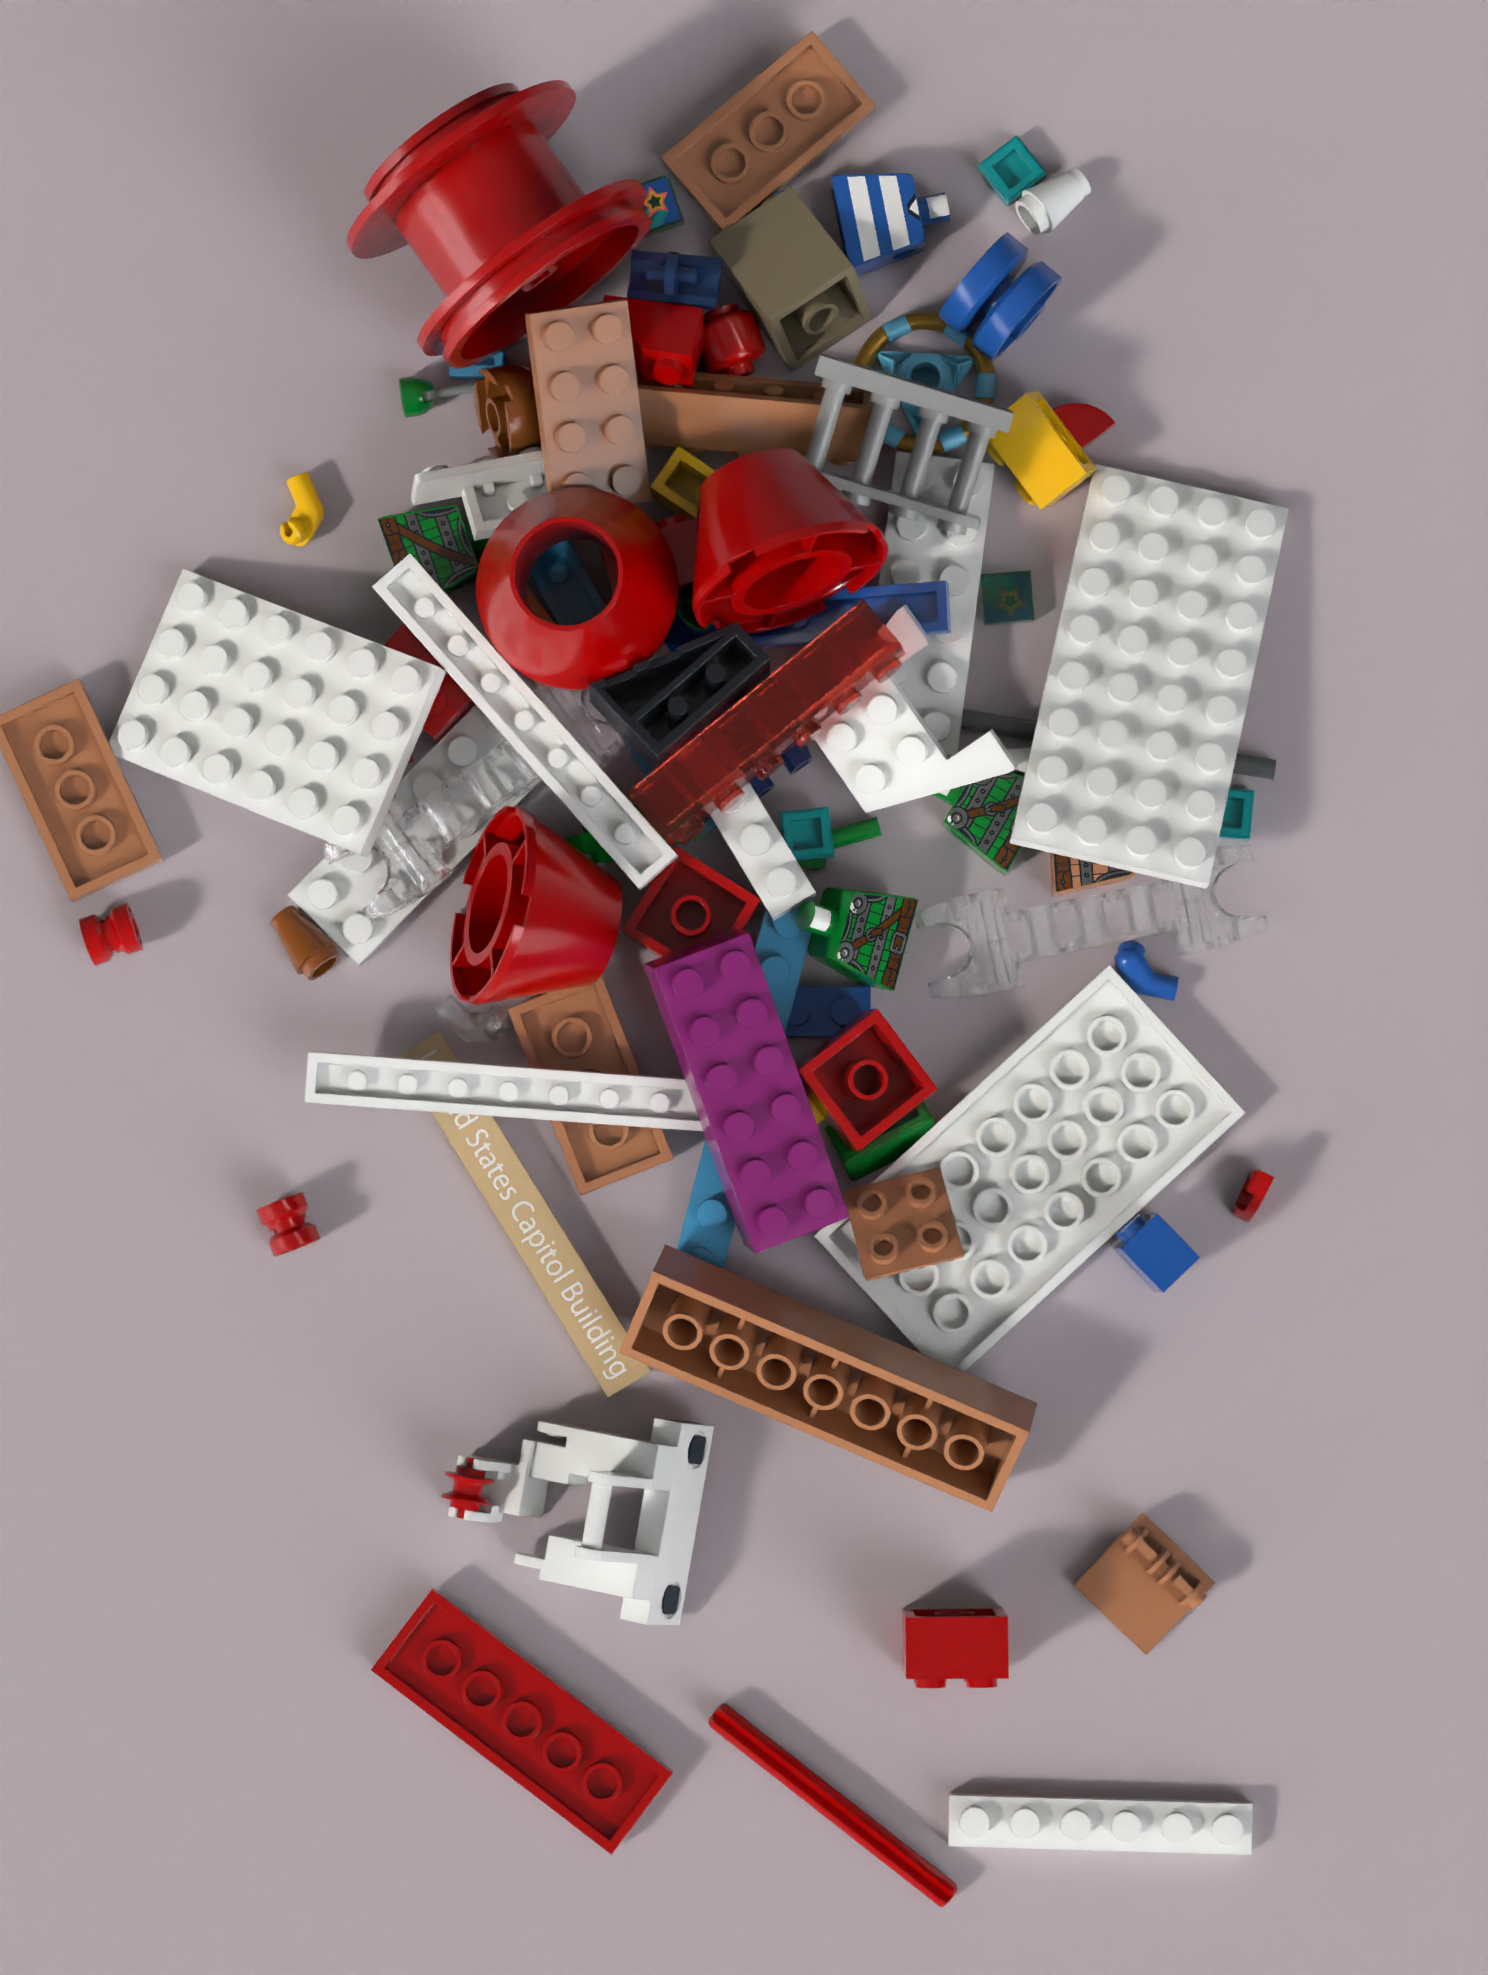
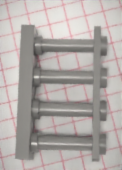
M820 353L814 375L823 377L821 386L826 389L805 458L836 488L842 489V494L853 503L869 506L872 498L889 503V513L906 519L917 521L919 513L939 518L936 527L946 531L965 535L967 527L978 530L981 518L980 516L967 513L989 438H995L997 430L1009 432L1014 412L993 404ZM852 387L872 392L869 401L874 402L852 477H847L824 470L823 466L845 394L850 395ZM903 401L919 406L918 416L922 417L900 492L871 484L892 411L893 409H899L900 402ZM953 416L968 421L966 430L970 431V435L947 507L920 499L919 495L941 423L947 424L948 417Z

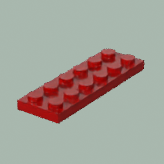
M432 1588L371 1669L376 1675L611 1855L673 1774L670 1768L435 1588Z

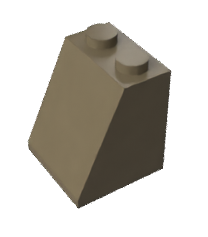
M792 186L782 193L768 198L759 208L738 222L727 225L718 235L709 240L715 257L722 258L723 273L748 310L754 314L758 325L791 372L873 319L852 263Z

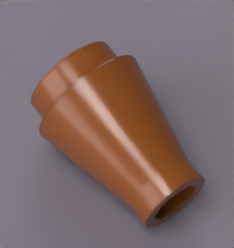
M294 905L284 908L271 920L270 924L276 930L297 974H304L308 980L312 981L326 974L339 961L341 956L335 949L337 942L304 917Z

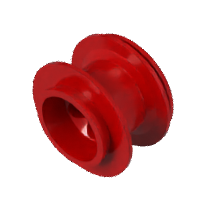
M551 80L533 85L521 91L514 83H502L464 99L434 118L399 146L375 171L365 187L364 196L369 203L351 226L346 239L347 247L359 259L382 256L407 245L411 247L447 297L423 325L417 338V344L428 356L443 355L447 364L453 369L465 368L480 363L528 337L525 313L574 305L626 260L632 253V250H635L644 239L651 226L650 217L642 209L647 192L640 181L625 179L585 194L548 143L565 122L576 101V94L566 81Z

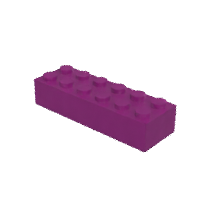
M734 929L644 963L744 1246L754 1253H759L849 1218L845 1202L749 932Z

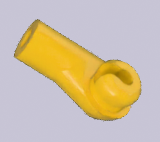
M309 472L300 473L286 481L296 504L288 521L282 522L280 526V536L288 545L301 547L312 541L325 517L324 507Z

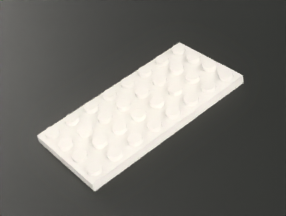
M1095 464L1098 470L1091 476L1010 843L1206 889L1212 873L1289 508Z
M1109 965L872 1182L876 1183L940 1167L963 1249V1258L926 1266L922 1269L910 1270L905 1273L881 1277L877 1280L865 1281L850 1218L823 1227L814 1237L921 1354L965 1372L1246 1112Z

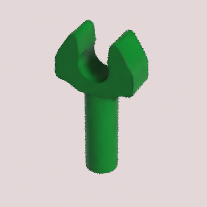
M877 817L831 829L833 849L882 836ZM826 859L798 861V864L801 868L814 871L825 868Z

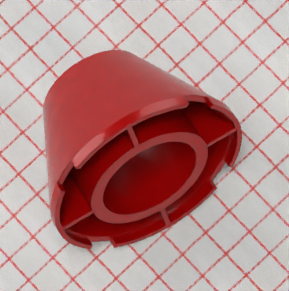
M771 448L744 455L713 472L702 483L698 491L692 602L694 615L699 625L703 628L707 626V623H710L719 630L737 622L747 634L767 631L798 622L826 610L827 607L824 600L847 587L849 594H853L868 583L885 563L889 551L888 544L882 531L800 452L790 448Z
M582 487L549 491L524 502L504 518L488 540L482 553L476 579V598L479 616L489 640L498 653L512 667L526 677L540 684L564 690H589L590 683L602 678L604 680L610 679L633 669V665L643 662L650 657L652 658L665 641L672 627L679 596L678 572L671 548L651 518L636 505L618 495L599 489ZM573 539L590 540L608 548L617 560L618 582L611 601L602 612L586 622L568 626L546 622L533 614L528 600V580L534 564L546 550L560 542Z
M510 806L503 807L489 821L473 851L462 882L463 884L471 885L465 914L455 912L450 946L452 986L459 1000L473 1005L592 985L600 978L609 963L621 922L622 893L619 882L526 809Z

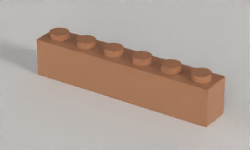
M636 371L645 449L655 448L659 445L679 446L691 453L718 450L730 451L733 455L742 457L765 449L790 448L800 452L805 457L826 389L821 386L822 383L702 372H696L693 386L665 385L657 381L644 380ZM852 387L850 395L845 394L825 460L840 466L856 464L873 408V402L869 401L872 392Z

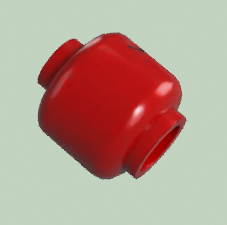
M736 303L717 308V310H711L703 314L704 335L700 357L705 370L713 374L725 373V375L749 376L755 372L753 363L759 361L766 352L754 314L748 310H739Z

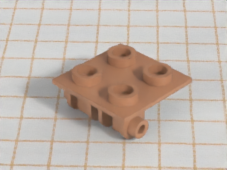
M940 1167L843 1191L865 1281L877 1280L881 1277L905 1273L918 1268L922 1269L926 1266L950 1262L964 1257Z
M1142 1512L1073 1585L1147 1655L1191 1608L1193 1610L1196 1609L1207 1597L1205 1593L1215 1582Z

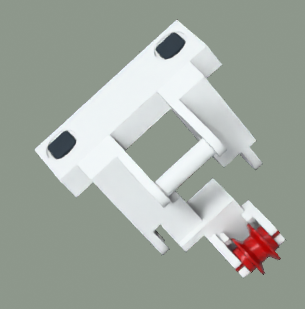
M654 1418L651 1441L561 1423L538 1421L537 1431L544 1432L549 1436L567 1437L566 1445L523 1439L519 1463L474 1455H459L456 1472L445 1471V1475L454 1481L453 1489L441 1494V1497L450 1499L448 1516L458 1517L469 1521L502 1523L503 1513L516 1516L543 1517L549 1481L586 1486L587 1481L592 1482L583 1539L549 1535L545 1556L516 1552L514 1563L541 1569L540 1580L623 1597L620 1619L645 1625H680L714 1426L690 1421ZM612 1486L644 1489L634 1550L603 1544Z

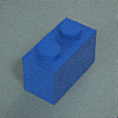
M1136 1213L1115 1233L1120 1241L1113 1249L1155 1292L1164 1293L1200 1258L1158 1213H1148L1145 1217L1141 1213L1139 1215Z

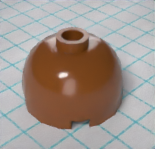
M503 364L480 369L479 373L485 378L475 381V406L481 433L484 434L490 428L496 446L487 448L490 455L503 458L518 455L521 451L531 447H541L532 368L518 364Z

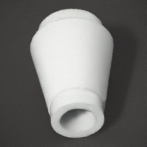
M1073 168L1069 172L1024 190L1022 198L1015 203V209L1023 225L1032 234L1039 235L1043 231L1050 233L1091 192V188L1083 173Z

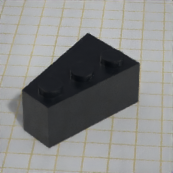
M735 622L678 646L676 651L650 662L647 659L633 665V669L607 680L602 678L590 683V703L653 770L659 774L770 677L771 658Z

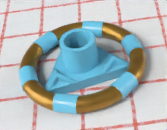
M915 312L902 314L882 324L868 337L855 360L857 364L872 368L877 358L883 372L953 393L974 362L977 371L975 399L989 404H993L995 400V368L993 362L972 346L975 333L972 329L957 333L938 317L939 313ZM932 330L941 332L964 347L970 356L881 350L888 343L912 331ZM901 401L900 405L917 436L922 417L918 416L920 407ZM963 420L960 424L939 433L932 454L945 453L966 443L970 435V431L966 430L968 421ZM889 423L883 442L893 449L912 453L916 436L908 435Z

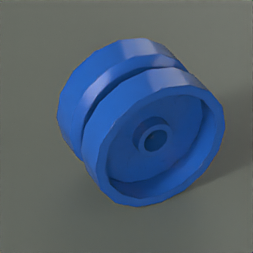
M1008 232L1001 236L972 267L950 295L938 315L941 320L957 333L969 330L985 315L986 317L975 331L972 346L991 362H994L1015 340L1017 341L1043 311L1046 306L1045 303L1062 280V277L1043 261L1032 264L1015 279L1027 259L1028 248Z

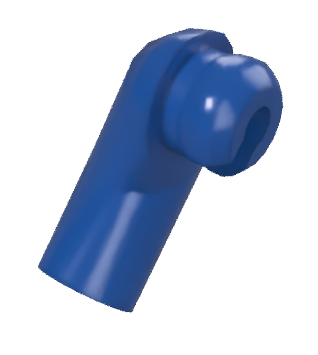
M1128 940L1121 943L1118 947V953L1114 957L1115 969L1136 994L1174 1001L1179 977L1153 972L1144 957L1145 948L1139 942Z

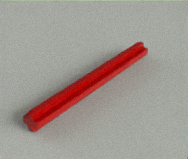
M722 1703L713 1712L708 1724L714 1731L939 1907H944L954 1897L958 1889L955 1882L734 1709Z

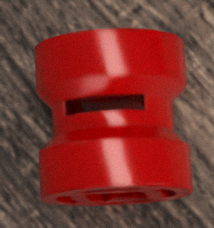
M128 903L113 907L110 914L105 915V920H102L101 917L95 914L79 919L85 946L95 966L109 962L114 950L117 953L125 952L127 954L143 950L140 931Z
M303 1192L283 1198L256 1210L261 1224L267 1226L270 1232L274 1231L275 1235L271 1236L269 1241L274 1257L321 1239L316 1225L310 1222L305 1223L304 1219L307 1218L306 1210L308 1204Z

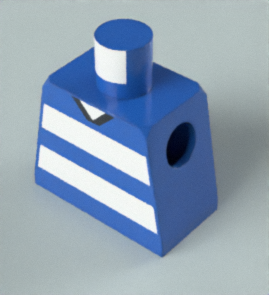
M843 174L831 177V192L843 253L852 263L857 277L921 253L925 248L923 227L950 222L945 192L917 197L912 174Z

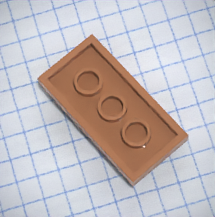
M811 31L661 156V162L721 231L727 225L738 222L759 208L765 200L775 195L876 110V104L817 35Z
M618 299L525 313L547 492L562 488L582 487L613 493L632 504L651 501L627 300Z
M76 679L0 715V749L70 901L76 902L164 861L80 679Z
M602 975L592 985L549 992L507 1009L530 1067L641 1075ZM551 1120L580 1196L674 1159L662 1128Z

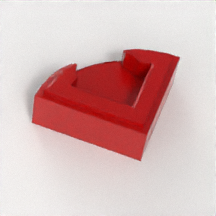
M1068 403L1053 408V411L1082 449L1116 424L1107 413L1089 404Z
M1259 1169L1250 1171L1231 1210L1233 1212L1232 1215L1248 1223L1262 1203L1274 1177Z

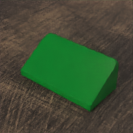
M922 1101L860 1151L849 1150L830 1125L824 1129L851 1181H857L897 1160L935 1125V1121L924 1101Z

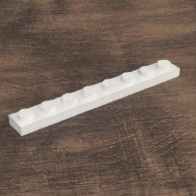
M408 554L372 586L639 890L678 858L673 849L411 554Z
M308 1051L304 1100L306 1103L703 1131L684 1078Z

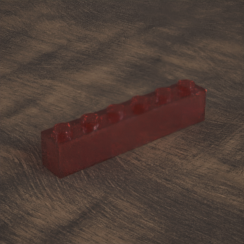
M862 599L628 791L627 795L670 846L678 840L682 845L688 843L705 828L706 825L703 823V820L718 808L721 812H725L734 806L745 794L742 788L752 779L758 776L760 780H763L773 774L784 763L781 756L797 743L802 748L812 742L824 729L820 724L836 711L841 716L858 704L863 698L860 691L874 679L878 683H882L896 673L902 666L899 659L906 654L901 643L866 601Z

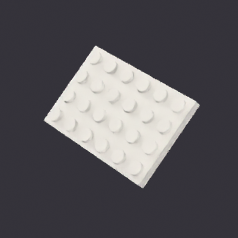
M182 569L109 740V744L117 758L368 858L446 671L428 662Z

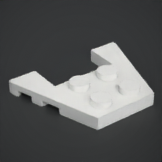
M906 604L895 612L808 730L865 813L1007 774L1018 766L993 729L953 756L948 757L893 678L890 670L932 642Z

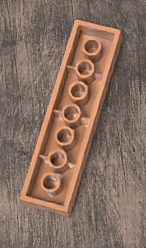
M666 1244L653 1269L619 1351L620 1354L990 1512L993 1511L1028 1437L1037 1403Z

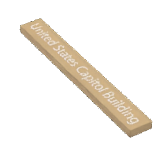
M440 1031L398 1056L403 1058L459 1062ZM431 1112L607 1397H611L651 1372L648 1365L619 1353L627 1334L626 1329L495 1118L484 1115Z

